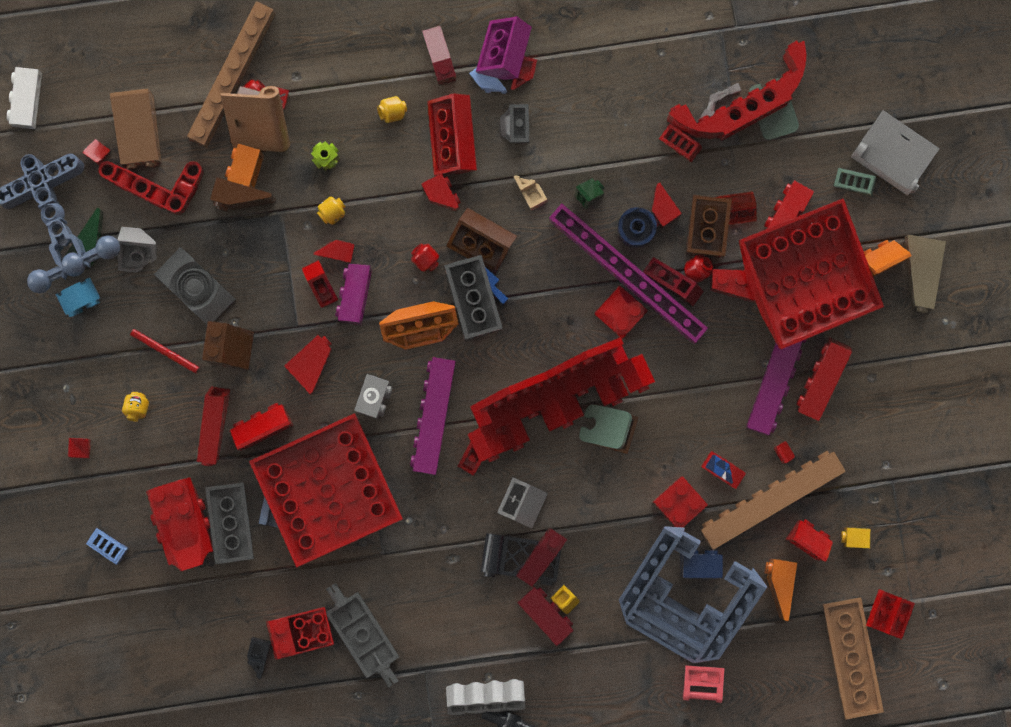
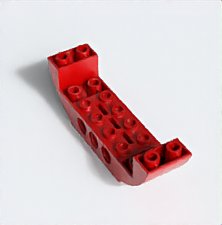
M795 41L787 46L788 48L785 50L783 59L789 71L784 73L780 80L776 81V79L767 82L763 89L759 90V88L752 90L746 98L742 99V97L735 99L731 102L730 107L726 108L723 106L717 109L713 116L709 117L706 115L700 118L698 123H696L686 104L683 106L678 104L670 109L666 119L667 122L687 135L703 139L720 138L723 141L788 106L793 99L791 95L798 87L806 66L805 41L800 43ZM763 97L769 98L771 102L765 101ZM747 106H751L754 111L748 110ZM730 115L736 116L737 120L731 119Z

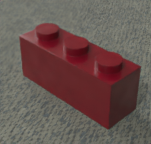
M533 587L517 603L557 646L574 631L571 628L574 624L567 616L562 618L558 613L560 611L559 607L554 602L550 604L545 599L548 595L540 587L538 589Z

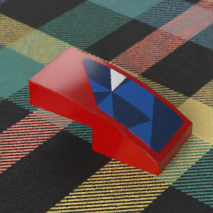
M713 451L709 453L701 466L734 489L738 487L746 474Z

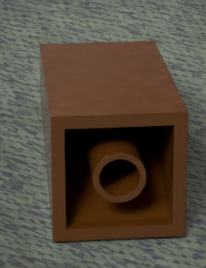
M208 321L202 360L211 365L249 370L254 332L226 323Z

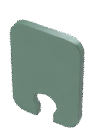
M761 84L752 86L749 92L756 88H759V90H761ZM763 97L765 101L771 102L769 98ZM792 102L788 106L758 121L763 137L768 140L793 133L799 127Z
M594 404L589 405L584 417L589 419L595 418L596 425L591 430L581 426L580 439L587 443L613 449L623 448L632 420L631 414L613 408Z

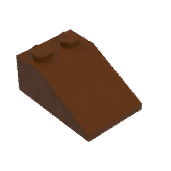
M217 177L210 197L216 209L226 212L228 209L236 210L275 203L276 200L272 193Z
M693 195L686 242V255H703L722 259L725 257L732 199Z

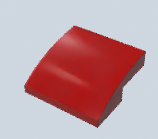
M879 589L866 626L902 639L915 603Z

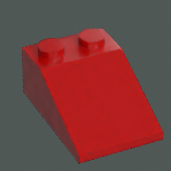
M806 519L804 521L798 520L786 540L815 560L826 562L833 543L829 540L831 536L822 530L818 532L813 529L814 525Z

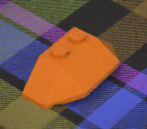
M433 301L397 309L379 322L384 342H389L406 350L444 341L452 330L457 327L458 319L455 306Z

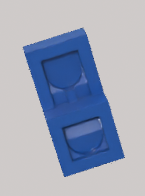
M485 267L492 293L504 306L508 298L495 287L499 283V279Z

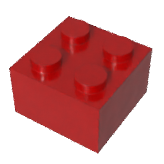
M683 476L679 477L652 501L674 527L681 528L708 506Z

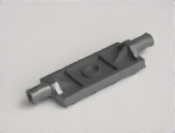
M337 583L333 584L332 588L331 586L328 587L326 591L333 599L335 607L326 612L327 617L366 678L377 672V674L380 673L388 688L393 685L392 682L394 684L397 683L399 680L395 677L389 666L391 662L400 656L359 592L347 598L344 597Z

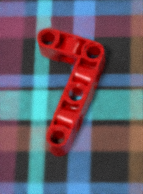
M109 161L101 163L98 169L99 174L115 186L175 215H181L185 212L204 175L203 168L197 162H189L184 167L172 191ZM112 167L113 173L106 176L104 174L105 169ZM198 167V174L191 176L189 173L190 169ZM146 184L147 190L140 193L138 191L139 186ZM175 201H181L179 209H172V204Z

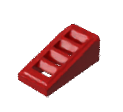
M672 124L668 125L659 138L660 141L690 162L695 159L702 149L699 142ZM674 131V132H675L674 136L672 137V139H671L670 141H668V140H667L668 137H669V136L671 135V133ZM680 136L681 139L676 145H674L675 141ZM687 141L688 143L685 145L683 150L680 149L684 142ZM693 145V148L691 149V151H690L689 153H687V151H688V150L690 149V147Z

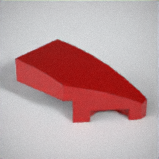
M524 56L519 76L513 79L512 90L533 79L537 59Z
M334 240L316 250L313 255L351 263L355 244Z

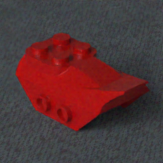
M191 478L174 481L146 491L153 513L150 515L153 526H157V541L163 546L168 565L172 564L180 571L203 565L206 555L209 552H213L209 532L210 521L208 517L205 518L203 510H206L204 501L199 499Z

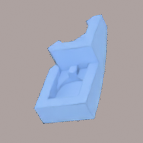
M476 68L469 73L477 85L484 89L486 93H491V91L501 92L502 94L507 93L506 88L498 78L479 74L476 72Z

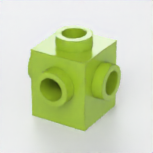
M319 142L313 147L311 154L314 159H312V162L319 169L322 167L326 171L338 164L340 158L337 153L339 150L333 143ZM325 151H327V152H328V156H327V157H322L321 155H322Z

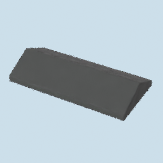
M244 482L206 487L215 564L254 559Z

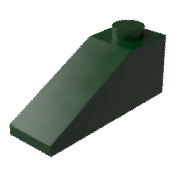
M592 178L579 184L576 187L574 196L587 210L604 196L603 190L605 188L598 180L595 182Z
M96 208L78 235L86 252L95 248L97 241L101 237L104 212L99 208ZM72 244L65 255L73 252L77 253L74 244ZM97 260L91 262V268L95 265Z

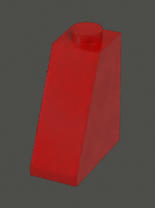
M317 335L284 365L310 395L315 392L332 353V349L329 347L332 343L325 336L321 338Z

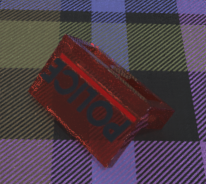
M753 191L716 196V198L732 199L729 225L757 221V203Z

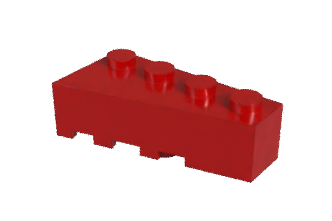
M795 180L791 185L788 183L782 192L785 194L783 200H778L773 208L776 211L773 217L769 216L764 224L766 229L800 216L814 191Z
M831 337L824 344L819 361L817 360L814 364L812 377L808 378L804 388L806 390L804 395H800L796 403L798 412L818 421L852 354L850 346Z

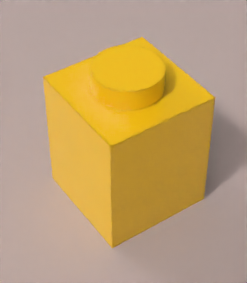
M844 528V531L841 532V543H844V547L870 548L871 529Z

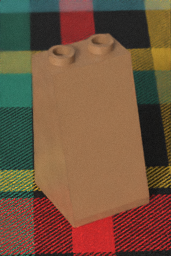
M149 89L110 93L120 164L128 170L137 169L140 165L156 167L157 163H161L154 95Z

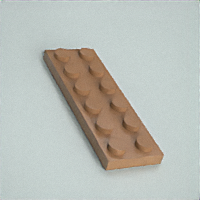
M861 597L822 604L844 718L852 719L883 713L884 710Z

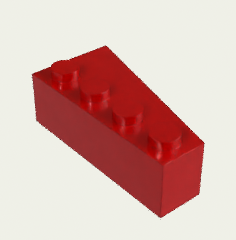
M712 270L710 291L756 303L746 278L745 270Z

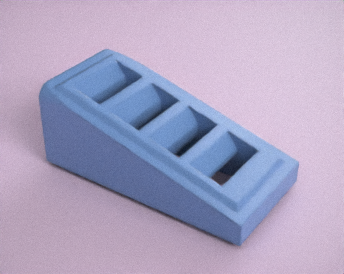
M98 528L95 529L86 543L116 565H119L129 550L128 547ZM101 535L102 537L97 545L93 544L97 536ZM107 539L108 541L103 549L99 548L103 541ZM110 544H114L110 552L107 553L106 550ZM116 548H120L117 555L113 557L112 554Z

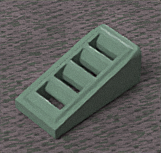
M838 168L834 187L872 196L877 178L876 176ZM843 174L847 175L845 184H841ZM854 176L853 184L849 186L850 178ZM861 178L860 188H857L858 179ZM866 180H869L868 189L866 190L864 189Z

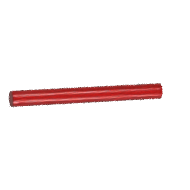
M133 329L130 335L195 374L198 372L199 366L138 330Z

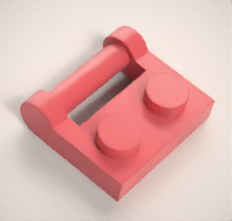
M685 665L683 700H715L716 703H722L724 668ZM690 686L717 687L716 693L690 691Z

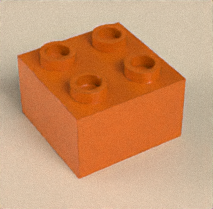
M238 144L237 148H233L231 154L233 162L231 166H228L225 177H228L227 181L255 188L264 155L259 149Z

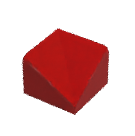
M69 438L68 457L90 458L91 439Z

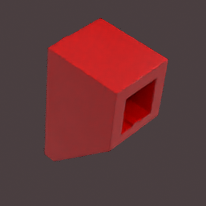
M441 173L421 183L431 204L454 211L460 210L458 204L461 202L456 193L452 194L450 190L452 185L447 176L443 177Z

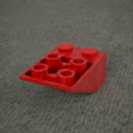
M325 607L266 621L275 659L334 645Z

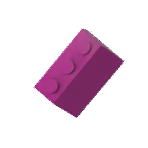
M518 16L490 21L476 72L502 80L518 78L532 27Z
M349 264L348 268H344L343 279H345V286L340 288L339 298H342L341 306L337 305L335 314L339 322L362 326L372 275L371 266Z

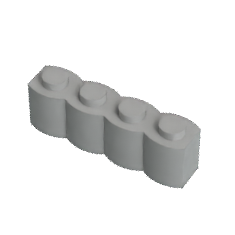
M511 679L507 682L491 681L486 684L472 682L468 685L454 683L446 687L447 711L449 715L525 709L524 682L517 679Z

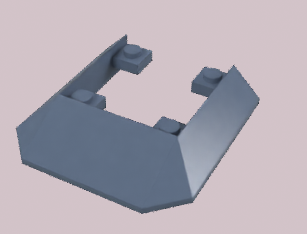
M665 526L619 598L626 624L692 663L720 659L767 586L754 568L749 570L735 561L724 579L739 587L723 613L706 604L699 615L667 596L673 584L658 576L673 550L691 559L701 541L684 532L685 528Z

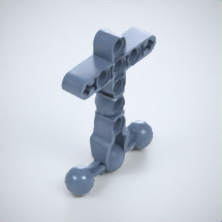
M32 154L25 155L20 163L24 176L0 187V206L5 209H11L34 197L36 202L39 203L38 207L41 209V219L48 227L52 242L49 245V250L58 266L48 271L33 270L29 274L27 285L34 293H45L50 289L52 281L60 277L66 280L67 276L75 277L81 275L86 266L90 267L91 262L99 258L109 260L114 259L119 254V241L115 237L108 235L102 236L97 241L96 247L86 252L82 241L73 235L71 229L66 225L67 221L64 219L65 211L57 201L53 188L83 172L84 163L74 154H67L46 165H43ZM35 162L34 166L29 168L31 163ZM59 170L58 174L53 176L54 172ZM42 178L41 182L36 185L37 181ZM22 187H25L24 191L22 193H19L20 189ZM46 195H49L48 199L46 201H43V198ZM55 211V215L50 218L51 213ZM62 228V232L57 235L58 229ZM69 243H73L77 253H68L62 258L61 250L67 247Z

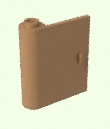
M264 87L259 95L221 93L220 96L233 148H237L238 144H242L261 151L284 152L290 147L280 93L277 87Z

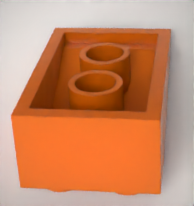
M885 240L877 245L878 249L872 251L870 248L864 251L873 277L912 256L909 251L895 240L890 243L888 240Z
M769 559V562L765 564L764 573L767 574V580L780 619L789 621L797 563Z

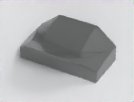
M510 104L508 110L500 116L501 137L508 139L510 143L530 142L529 104Z

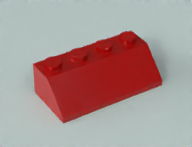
M453 93L427 101L434 176L441 173L442 175H454L476 171L470 95Z

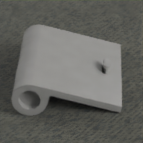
M882 110L851 155V158L908 196L910 193L913 195L919 187L917 184L918 179L940 148Z

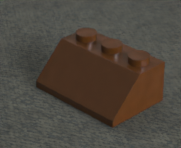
M467 208L460 217L446 246L468 259L482 255L484 266L490 272L496 274L517 236Z

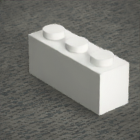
M16 67L15 72L12 73L13 91L9 93L11 108L7 111V121H9L12 127L36 128L42 73L38 69Z

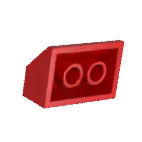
M275 403L267 407V412L261 414L259 411L251 415L250 420L246 422L241 420L233 424L234 428L230 429L237 450L243 451L294 426L284 405Z

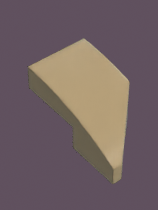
M517 175L514 176L531 211L548 202L540 185L535 180L523 179Z

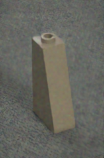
M907 235L904 239L905 249L912 255L906 260L912 308H917V312L928 313V311L934 310L946 242Z

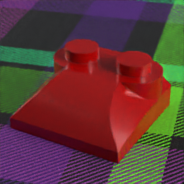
M619 286L594 315L623 339L648 310L642 303L638 302Z

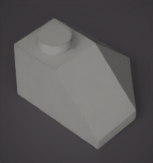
M121 227L117 239L120 243L118 271L139 272L143 269V266L156 260V242L141 228Z

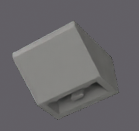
M513 477L497 513L533 528L548 493Z

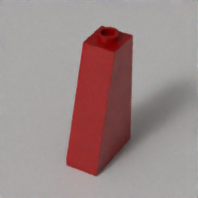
M211 386L205 394L197 462H202L204 466L216 465L219 460L230 389Z

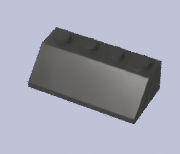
M482 255L444 265V271L464 340L468 341L503 329Z

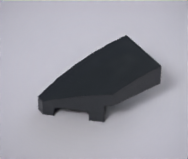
M252 637L247 662L256 672L257 678L261 679L271 641Z

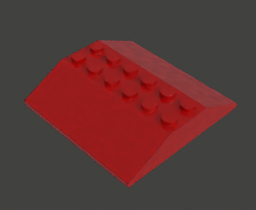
M844 198L739 240L746 278L759 312L779 349L786 348L884 307Z
M355 413L249 461L296 568L403 519Z

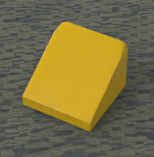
M565 585L550 598L565 614H569L580 602Z

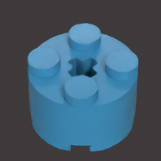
M87 278L84 282H78L60 291L61 293L55 294L65 315H69V317L82 313V308L85 306L88 309L100 303V296L91 278Z

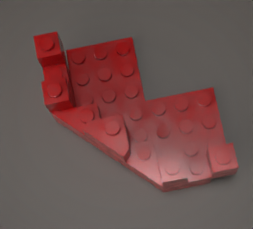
M620 337L584 351L546 372L508 386L470 406L479 428L470 432L468 437L479 461L483 462L488 459L490 463L499 459L498 454L513 449L515 452L524 448L523 444L530 441L521 419L528 417L530 420L538 416L539 411L549 432L561 426L565 429L574 425V420L584 416L575 395L577 394L580 397L588 393V389L595 386L604 406L611 403L612 406L618 405L623 402L622 398L629 395L621 379L622 376L630 393L638 390L640 394L650 389L648 385L654 383L655 380L643 354L628 359L622 346L624 343Z

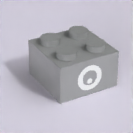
M367 374L354 411L375 419H379V416L383 417L386 410V405H384L385 399L390 398L393 389L390 386L391 383Z

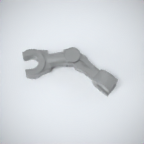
M739 83L728 87L726 90L711 94L707 109L704 110L700 118L706 115L709 117L713 116L717 100L740 92Z

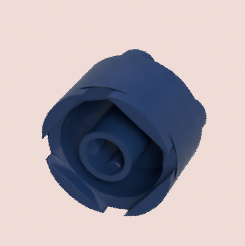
M639 207L630 208L623 213L617 226L618 236L630 248L644 247L655 236L657 222L650 211ZM634 224L637 226L641 225L640 232L633 230Z

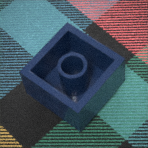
M696 550L691 559L680 554V577L723 578V555L718 554L716 550H704V554H698V550Z

